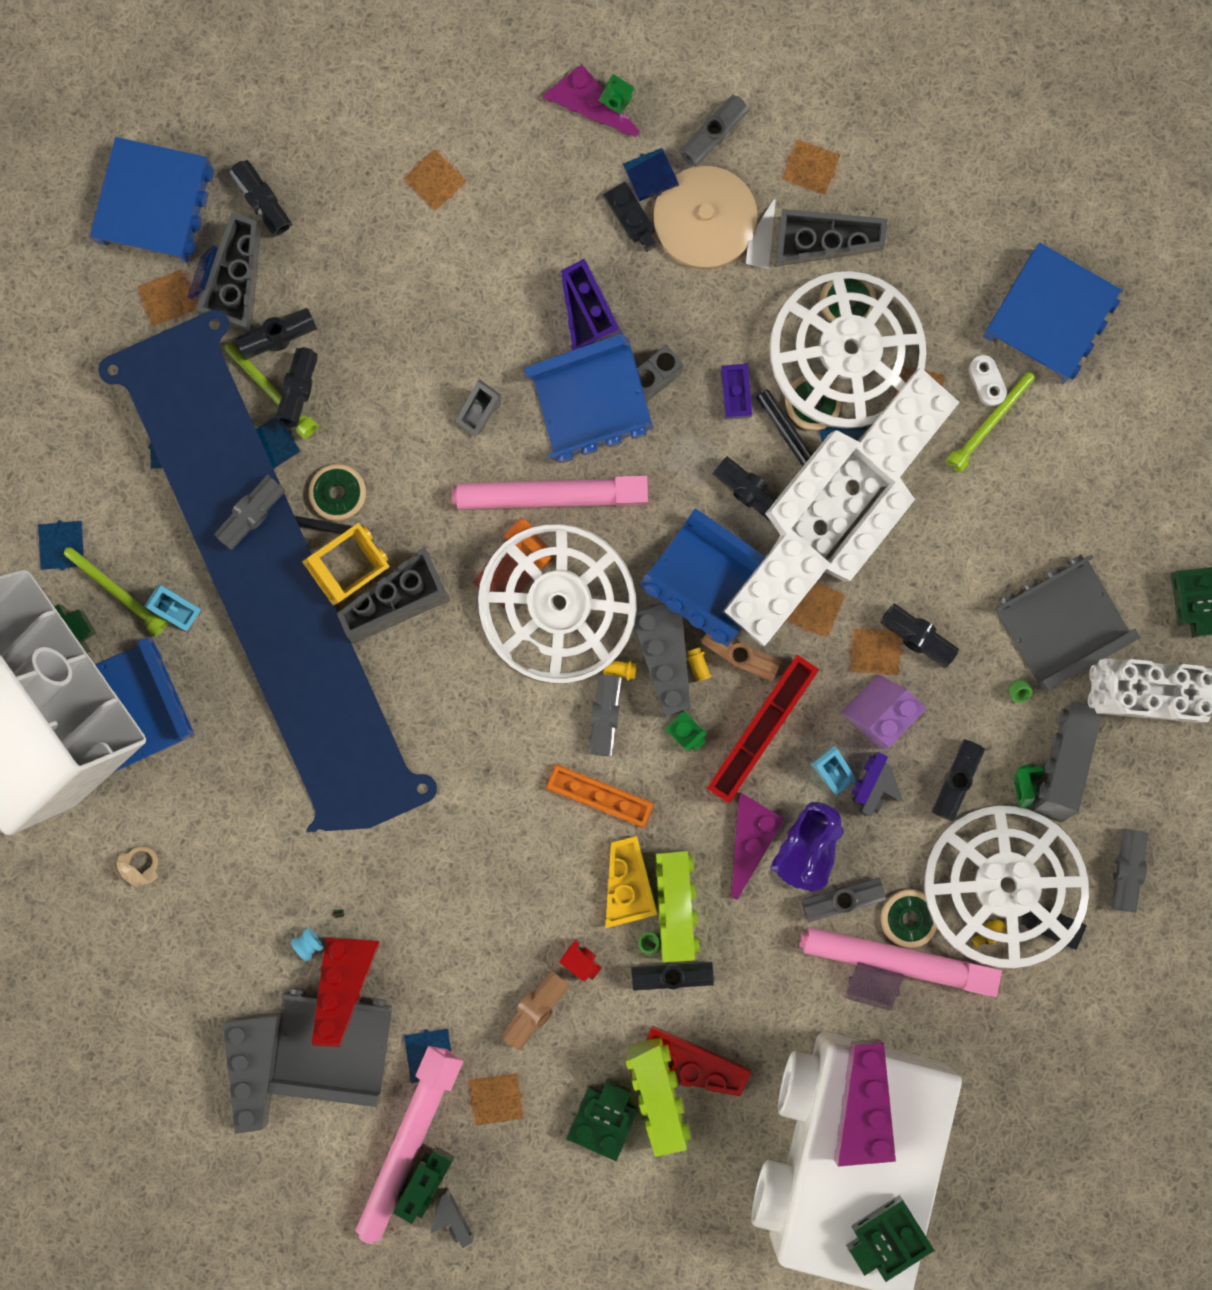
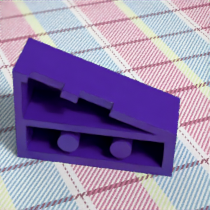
M582 259L561 270L572 351L623 334L587 261Z

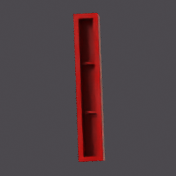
M798 654L794 656L705 789L728 804L731 802L820 669Z

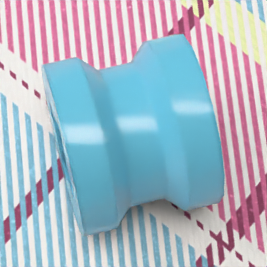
M309 927L303 930V935L299 938L295 937L290 941L297 954L306 962L312 958V954L315 951H321L324 948L321 940Z

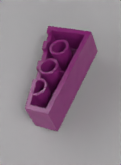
M880 1039L851 1041L834 1161L838 1167L896 1162L884 1043Z

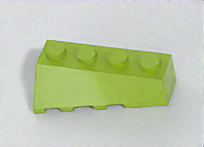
M687 850L655 852L662 962L695 960V954L700 953L699 937H694L693 926H698L697 910H692L691 899H696L695 883H690L689 873L694 872V857L688 856Z
M661 1037L630 1044L625 1060L628 1070L632 1069L634 1091L640 1090L641 1092L638 1095L639 1107L643 1116L648 1115V1120H645L655 1157L687 1150L688 1140L691 1139L689 1124L683 1123L681 1115L685 1113L682 1098L677 1097L675 1088L678 1087L675 1071L670 1072L668 1062L671 1061L668 1045L663 1046Z

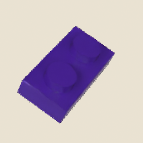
M748 363L721 366L725 419L752 417Z
M875 752L874 756H868L863 766L866 773L862 780L857 779L851 793L855 795L853 801L861 805L866 804L888 756L880 752Z

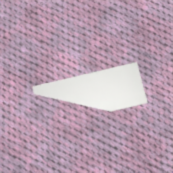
M776 200L772 201L758 223L752 240L748 239L746 264L769 269Z

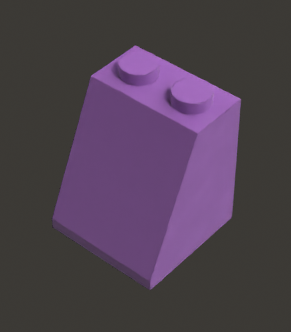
M878 674L841 713L879 749L889 748L927 708L907 689Z

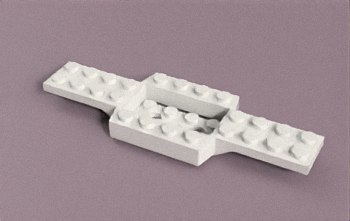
M919 368L858 441L837 430L831 432L765 513L779 532L780 537L770 553L722 612L761 646H765L824 572L843 582L851 581L914 502V497L900 476L959 404V401L922 368ZM849 480H854L859 485V491L855 495H850L846 491V483ZM886 487L827 561L825 557L879 489ZM817 520H822L826 523L827 530L824 535H817L814 532L813 525Z

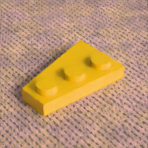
M637 836L611 842L605 928L657 915Z

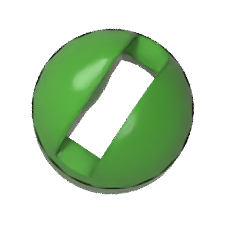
M1017 679L1010 684L1009 694L1014 702L1022 703L1032 696V689L1026 681Z
M646 932L639 938L638 945L643 953L653 955L660 950L661 940L656 934ZM647 939L656 944L654 949L645 943Z

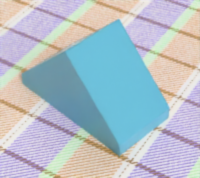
M158 584L144 605L147 609L186 632L201 611L194 604Z
M835 746L828 748L810 763L835 796L856 780Z

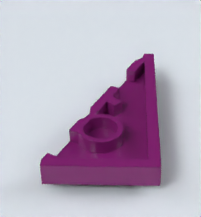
M582 64L544 94L546 101L550 103L552 101L574 113L578 112L584 117L602 125L611 126L623 134L634 137L640 134V131L624 112L620 115L598 101L604 89Z
M741 792L737 798L738 809L735 824L733 876L731 879V897L738 900L785 820Z

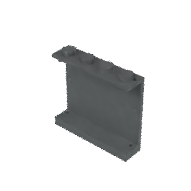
M1081 554L1067 562L1070 567L1063 571L1057 567L1045 574L1047 580L1040 584L1036 580L1022 587L1024 591L1022 594L1016 597L1013 593L999 600L1001 605L995 608L1042 692L1057 686L1096 664L1099 660L1105 659L1141 638L1136 629L1129 631L1089 563V560L1094 558L1092 555L1083 558Z
M290 988V992L283 993L281 999H285L275 1073L274 1079L269 1083L268 1093L377 1107L380 1102L392 1005H386L387 1000L370 998V1002L357 1000L341 1046H312L318 991L317 995H308L305 989Z

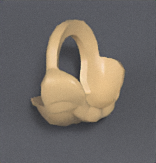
M139 846L133 848L129 853L121 852L119 854L116 864L117 870L121 877L131 885H148L158 878L156 873L158 857L152 849ZM139 852L148 853L152 858L151 867L142 874L130 865L132 857Z

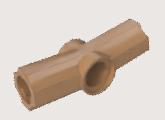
M706 633L700 642L728 661L733 667L743 669L771 682L781 663V660L755 650L747 644L741 643L736 638L726 647L715 642ZM735 649H743L746 652L747 659L745 662L739 663L734 660L733 651Z
M551 971L534 992L528 993L520 1001L517 1007L518 1013L501 1035L503 1040L517 1050H521L535 1030L542 1027L549 1020L553 1013L552 1008L571 986Z

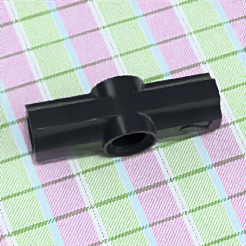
M248 160L236 163L229 172L245 194L243 196L256 215L262 218L264 224L274 237L286 232L293 224L278 204V199L265 181H262Z
M305 308L281 319L278 317L268 318L264 321L262 327L235 338V341L244 360H248L271 349L274 351L284 350L291 340L315 331L317 327L309 309Z
M306 347L296 348L289 373L285 374L281 389L282 397L276 413V422L284 427H298L304 404L308 402L313 383L312 376L318 359V354L312 351V349Z
M726 456L712 475L731 489L733 495L742 504L749 508L753 507L771 522L765 513L778 497L767 489V484L754 473H748L739 464Z
M895 603L889 607L881 618L880 623L901 637L906 647L916 653L925 654L943 668H947L958 654L959 648L936 633L937 630L934 625L922 618H915Z
M963 739L951 768L945 775L944 784L931 813L954 822L965 794L972 786L973 776L986 748ZM956 773H960L964 777V784L960 788L955 787L952 782L953 776Z
M712 961L631 967L633 991L653 989L675 990L683 987L714 985ZM670 969H676L680 973V978L675 983H669L665 979V974Z

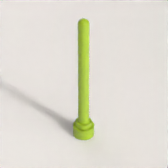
M227 343L225 351L279 406L282 397L281 393L249 360H244L240 350L233 343ZM301 415L296 432L302 439H307L318 429L319 425L311 417Z
M1027 372L1004 401L999 404L962 449L951 452L945 460L948 465L952 467L953 463H955L956 466L953 469L958 473H962L969 465L968 461L970 460L969 456L1034 381L1035 374L1033 372Z
M68 547L64 550V555L143 619L147 630L155 637L159 636L163 631L161 627L165 629L169 624L168 620L148 611L73 548Z

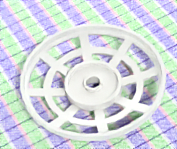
M852 271L834 272L821 275L807 282L785 302L776 317L771 332L770 360L775 379L781 391L802 414L830 427L843 429L862 428L873 425L882 413L866 417L865 401L879 396L891 385L900 391L906 384L898 376L904 363L905 345L919 344L920 353L917 369H925L926 340L922 324L915 309L895 287L882 279L865 273ZM844 279L866 280L886 290L879 300L864 294L847 293ZM827 281H833L836 295H831L821 300L811 310L797 303L798 299L813 287ZM894 296L909 312L915 324L917 334L903 335L898 320L887 308ZM849 301L863 302L871 305L873 308L866 318L852 315ZM838 302L841 317L828 323L817 315L825 307ZM790 311L802 318L803 321L797 333L796 350L780 353L781 330L785 318ZM881 314L890 322L895 335L881 337L879 330L874 325ZM811 324L823 333L819 340V346L805 348V336L808 326ZM846 341H853L857 345V352L855 354H849L845 351L844 344ZM897 346V358L894 368L891 370L880 360L883 348ZM820 357L823 365L828 370L820 381L811 371L807 359ZM798 361L804 377L815 388L806 401L799 397L790 385L782 364ZM871 371H876L885 379L878 387L864 392L862 377L868 375ZM836 377L852 380L853 394L840 393L830 389L829 386ZM823 395L836 401L854 403L856 419L833 417L816 410L814 406Z
M545 524L531 527L506 541L495 552L486 566L480 582L478 596L482 627L497 654L520 673L536 680L551 683H569L583 680L597 674L610 665L627 644L635 624L637 611L633 579L619 554L605 540L594 533L566 524ZM556 531L557 547L540 549L526 556L516 546L522 540L533 535ZM567 532L590 539L601 546L607 553L596 562L585 553L568 548ZM508 553L518 565L509 578L506 592H489L494 572L501 559ZM557 555L556 570L545 574L533 563L542 557ZM568 556L583 561L591 568L580 577L573 572L567 571ZM614 561L619 566L626 581L629 603L614 601L612 585L607 574L604 572ZM525 570L535 582L532 584L529 593L514 592L517 581ZM597 576L603 584L606 600L591 598L587 585ZM555 595H561L565 598V608L559 609L554 606L553 598ZM489 602L505 603L508 620L516 633L504 644L499 639L493 625ZM514 603L528 605L532 620L524 627L520 625L516 616ZM591 609L606 611L603 622L596 633L585 622ZM614 612L628 614L623 635L615 648L609 653L600 639L608 630ZM538 627L553 633L552 647L538 643L529 635ZM576 629L586 639V642L580 645L563 648L564 634ZM522 640L531 641L538 646L541 653L551 656L550 672H541L532 668L527 670L512 660L510 652ZM591 647L601 659V661L586 669L570 673H560L562 657L578 655Z
M993 806L968 813L955 821L941 835L927 861L924 875V892L927 907L934 924L953 948L981 964L996 968L1014 969L1045 961L1060 952L1072 940L1086 914L1089 899V881L1079 850L1058 825L1045 816L1028 809L1015 806ZM1005 813L1032 818L1041 822L1049 829L1041 839L1025 831L1008 829ZM991 814L995 816L996 829L978 835L969 843H966L954 834L962 826L974 819ZM1057 836L1065 842L1073 854L1080 876L1064 877V872L1058 858L1049 848V845ZM998 837L1000 853L987 859L974 849L984 841ZM1009 837L1023 839L1032 843L1034 847L1025 857L1011 852ZM948 842L959 850L960 853L954 862L950 883L934 884L936 863L942 848ZM1043 853L1051 862L1056 877H1040L1034 863ZM968 857L979 866L975 881L959 882L961 868ZM1003 878H1011L1015 882V890L1013 892L1007 893L1001 888ZM1081 887L1079 910L1073 924L1067 930L1056 918L1063 907L1066 888ZM1043 888H1057L1056 902L1050 913L1038 903ZM960 893H976L982 908L974 917L970 915L964 906ZM952 894V899L958 913L967 923L957 936L954 935L943 920L936 904L935 895ZM1029 911L1042 921L1040 925L1032 930L1019 933L1018 917ZM991 914L1006 918L1007 934L992 931L982 924ZM1048 928L1060 938L1054 946L1046 951L1020 959L1019 942L1032 939ZM975 932L991 940L1007 942L1009 959L986 956L971 949L965 943Z

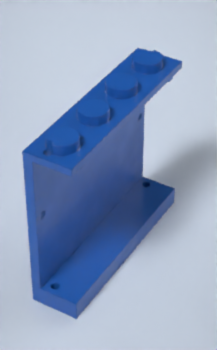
M115 137L90 237L97 244L107 246L108 242L176 256L183 263H187L189 256L192 257L195 251V241H193L195 231L199 232L201 227L200 210L207 203L208 194L205 191L207 182H211L213 179L214 169L211 167L212 165L206 156Z
M1039 242L982 337L990 342L996 337L1063 376L1060 382L1064 384L1068 379L1074 380L1082 366L1078 363L1082 357L1087 358L1095 344L1091 341L1095 334L1100 336L1108 322L1104 319L1108 312L1112 314L1121 301L1117 297L1122 289Z
M623 334L524 368L526 377L534 381L553 449V453L548 454L549 459L558 460L559 463L569 462L574 459L573 455L579 453L583 455L593 454L598 451L597 447L607 445V447L617 446L622 443L624 438L630 436L632 439L646 436V431L654 429L630 340Z
M695 508L685 525L650 572L646 573L640 587L649 596L656 597L666 604L671 611L679 613L689 620L691 625L705 631L715 642L728 647L741 628L722 611L766 556Z
M148 637L138 641V646L96 664L100 673L146 737L145 744L115 771L195 736L155 642Z

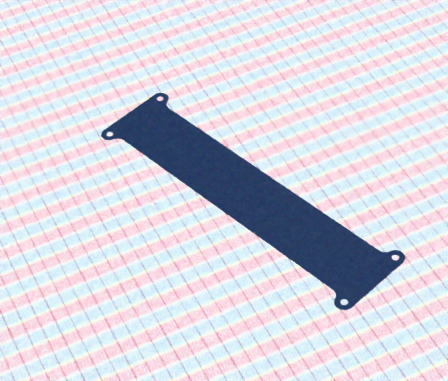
M210 310L105 357L99 364V376L108 384L124 386L132 398L314 806L315 818L308 826L306 833L316 832L319 829L338 831L372 828L431 801L437 793V785L435 780L429 775L414 774L407 768L353 645L347 638L341 625L335 605H332L302 562L312 554L285 494L267 511L268 515L256 529L250 530L233 550L224 545L214 535L233 514L234 506L244 496L250 495L267 475L278 484L280 482L220 350V341L229 329V320L223 312ZM213 319L220 322V326L216 330L211 329L209 326L210 321ZM110 365H116L118 367V373L116 375H110L108 373V367ZM421 783L426 784L428 787L425 794H420L417 791V787Z

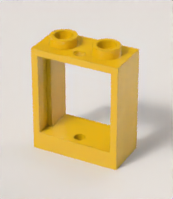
M359 523L302 561L332 605L339 603L390 567L384 551L381 548L377 549L371 541L373 537L370 531L365 526L361 527ZM352 536L374 569L342 590L320 557Z

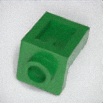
M612 74L598 101L621 115L633 97L631 94L634 87Z
M685 711L665 729L686 752L691 748L696 752L706 742L703 737L707 732Z
M1027 764L1017 769L1013 780L1020 808L1031 807L1035 797H1037V786L1032 780L1041 779L1044 773L1043 766L1035 767L1034 764Z

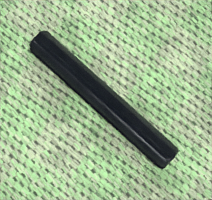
M768 389L760 392L757 395L758 402L803 467L813 454Z

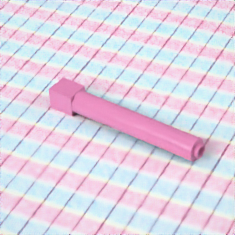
M647 476L615 477V479L457 483V487L452 489V504H457L458 510L616 505V507L648 506Z
M808 927L807 932L802 931L799 941V947H803V953L961 988L992 997H997L1002 974V970L998 968Z
M428 1046L416 1073V1077L420 1081L356 1228L359 1239L363 1242L373 1244L374 1241L381 1240L444 1091H451L464 1060L447 1049Z

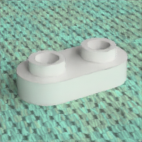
M986 355L976 357L970 363L969 374L979 398L987 406H998L1006 398L1007 390L996 363L991 357ZM979 365H986L987 372H982ZM990 388H995L998 395H991Z

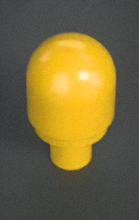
M993 919L983 925L992 931L1007 934L1006 924L999 919ZM980 934L970 939L975 948L984 943L989 946L999 942Z

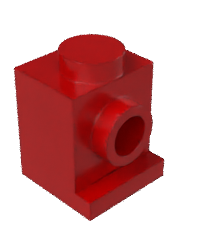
M575 939L561 957L559 963L583 982L588 977L593 980L602 967L594 960L597 956L585 946L582 950L578 948L580 941Z

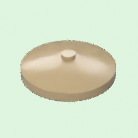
M714 166L692 167L676 174L664 185L654 207V229L659 243L674 260L695 269H716L738 259L746 251L748 239L752 240L757 227V206L747 185L735 174Z

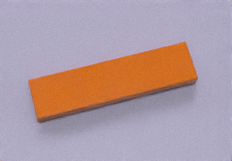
M556 763L546 786L548 790L645 828L655 804Z

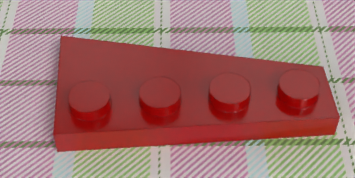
M326 937L311 1042L312 1046H341L353 1016V1010L357 1000L360 998L365 979L372 967V961L378 951L380 941Z
M652 1025L646 1040L661 1037L663 1046L668 1045L671 1061L668 1062L670 1072L675 1071L677 1083L680 1086L701 1087L708 1091L741 1097L751 1075L750 1068Z

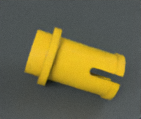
M700 647L686 652V661L688 660L695 682L712 677L703 657L705 652L701 651Z
M613 660L610 665L604 668L603 675L627 678V681L636 679L637 663H632V660H629V662Z

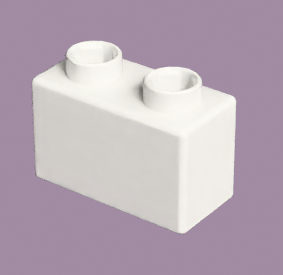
M26 570L0 576V830L5 835H13L78 805L146 742V737L34 577Z
M821 1032L817 1036L813 1055L793 1051L788 1058L780 1088L778 1113L780 1116L797 1120L787 1163L766 1160L762 1166L754 1195L751 1216L752 1225L770 1231V1239L778 1262L785 1268L870 1290H914L920 1261L885 1282L877 1268L864 1276L846 1244L857 1238L851 1227L853 1224L898 1195L904 1200L926 1236L962 1078L944 1062L885 1047L896 1162L838 1167L834 1161V1154L837 1146V1133L841 1118V1105L845 1090L851 1041L860 1040L829 1032Z

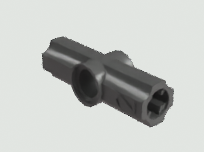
M732 94L713 115L708 116L703 126L680 149L679 153L690 165L697 167L717 145L723 142L725 136L748 113L749 108L739 96ZM711 127H716L721 132L718 134H711L709 133L708 129Z
M267 475L250 495L244 496L234 506L233 514L214 535L224 545L233 550L250 530L256 529L268 515L267 511L286 490Z
M601 674L598 676L596 701L593 702L590 726H592V733L590 736L589 754L612 757L614 732L617 729L620 708L618 700L621 689V677Z
M1123 829L1120 854L1115 859V864H1117L1116 873L1113 872L1115 886L1111 908L1136 913L1140 886L1144 883L1147 875V863L1144 860L1149 833Z
M878 877L851 886L837 888L830 892L802 899L801 901L809 923L840 913H849L854 909L885 901L886 897L883 885ZM841 893H848L850 896V903L846 907H840L837 903V898Z

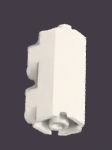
M1136 659L1099 660L1098 665H1092L1090 668L1089 677L1092 681V686L1088 696V705L1090 708H1095L1096 714L1194 723L1209 722L1211 718L1206 716L1212 713L1211 668L1187 664H1159Z

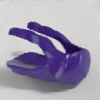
M808 803L805 809L800 812L794 825L789 829L787 839L780 846L779 853L770 865L771 870L777 872V875L783 881L796 889L800 888L810 892L823 889L828 884L829 875L835 862L837 840L844 833L839 813L825 803Z

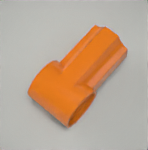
M521 517L503 537L508 541L516 534L532 526ZM538 534L526 538L516 545L526 556L549 547L537 536ZM556 555L542 557L533 563L542 570Z

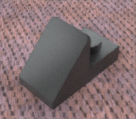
M478 380L455 422L473 435L478 436L491 414L500 408L501 394L482 380Z
M885 763L866 804L861 805L859 812L867 816H872L874 812L878 813L884 802V799L881 798L882 794L903 802L892 768L887 763Z
M448 1188L444 1190L430 1234L450 1224L449 1232L455 1243L459 1241L462 1248L473 1242L474 1236Z

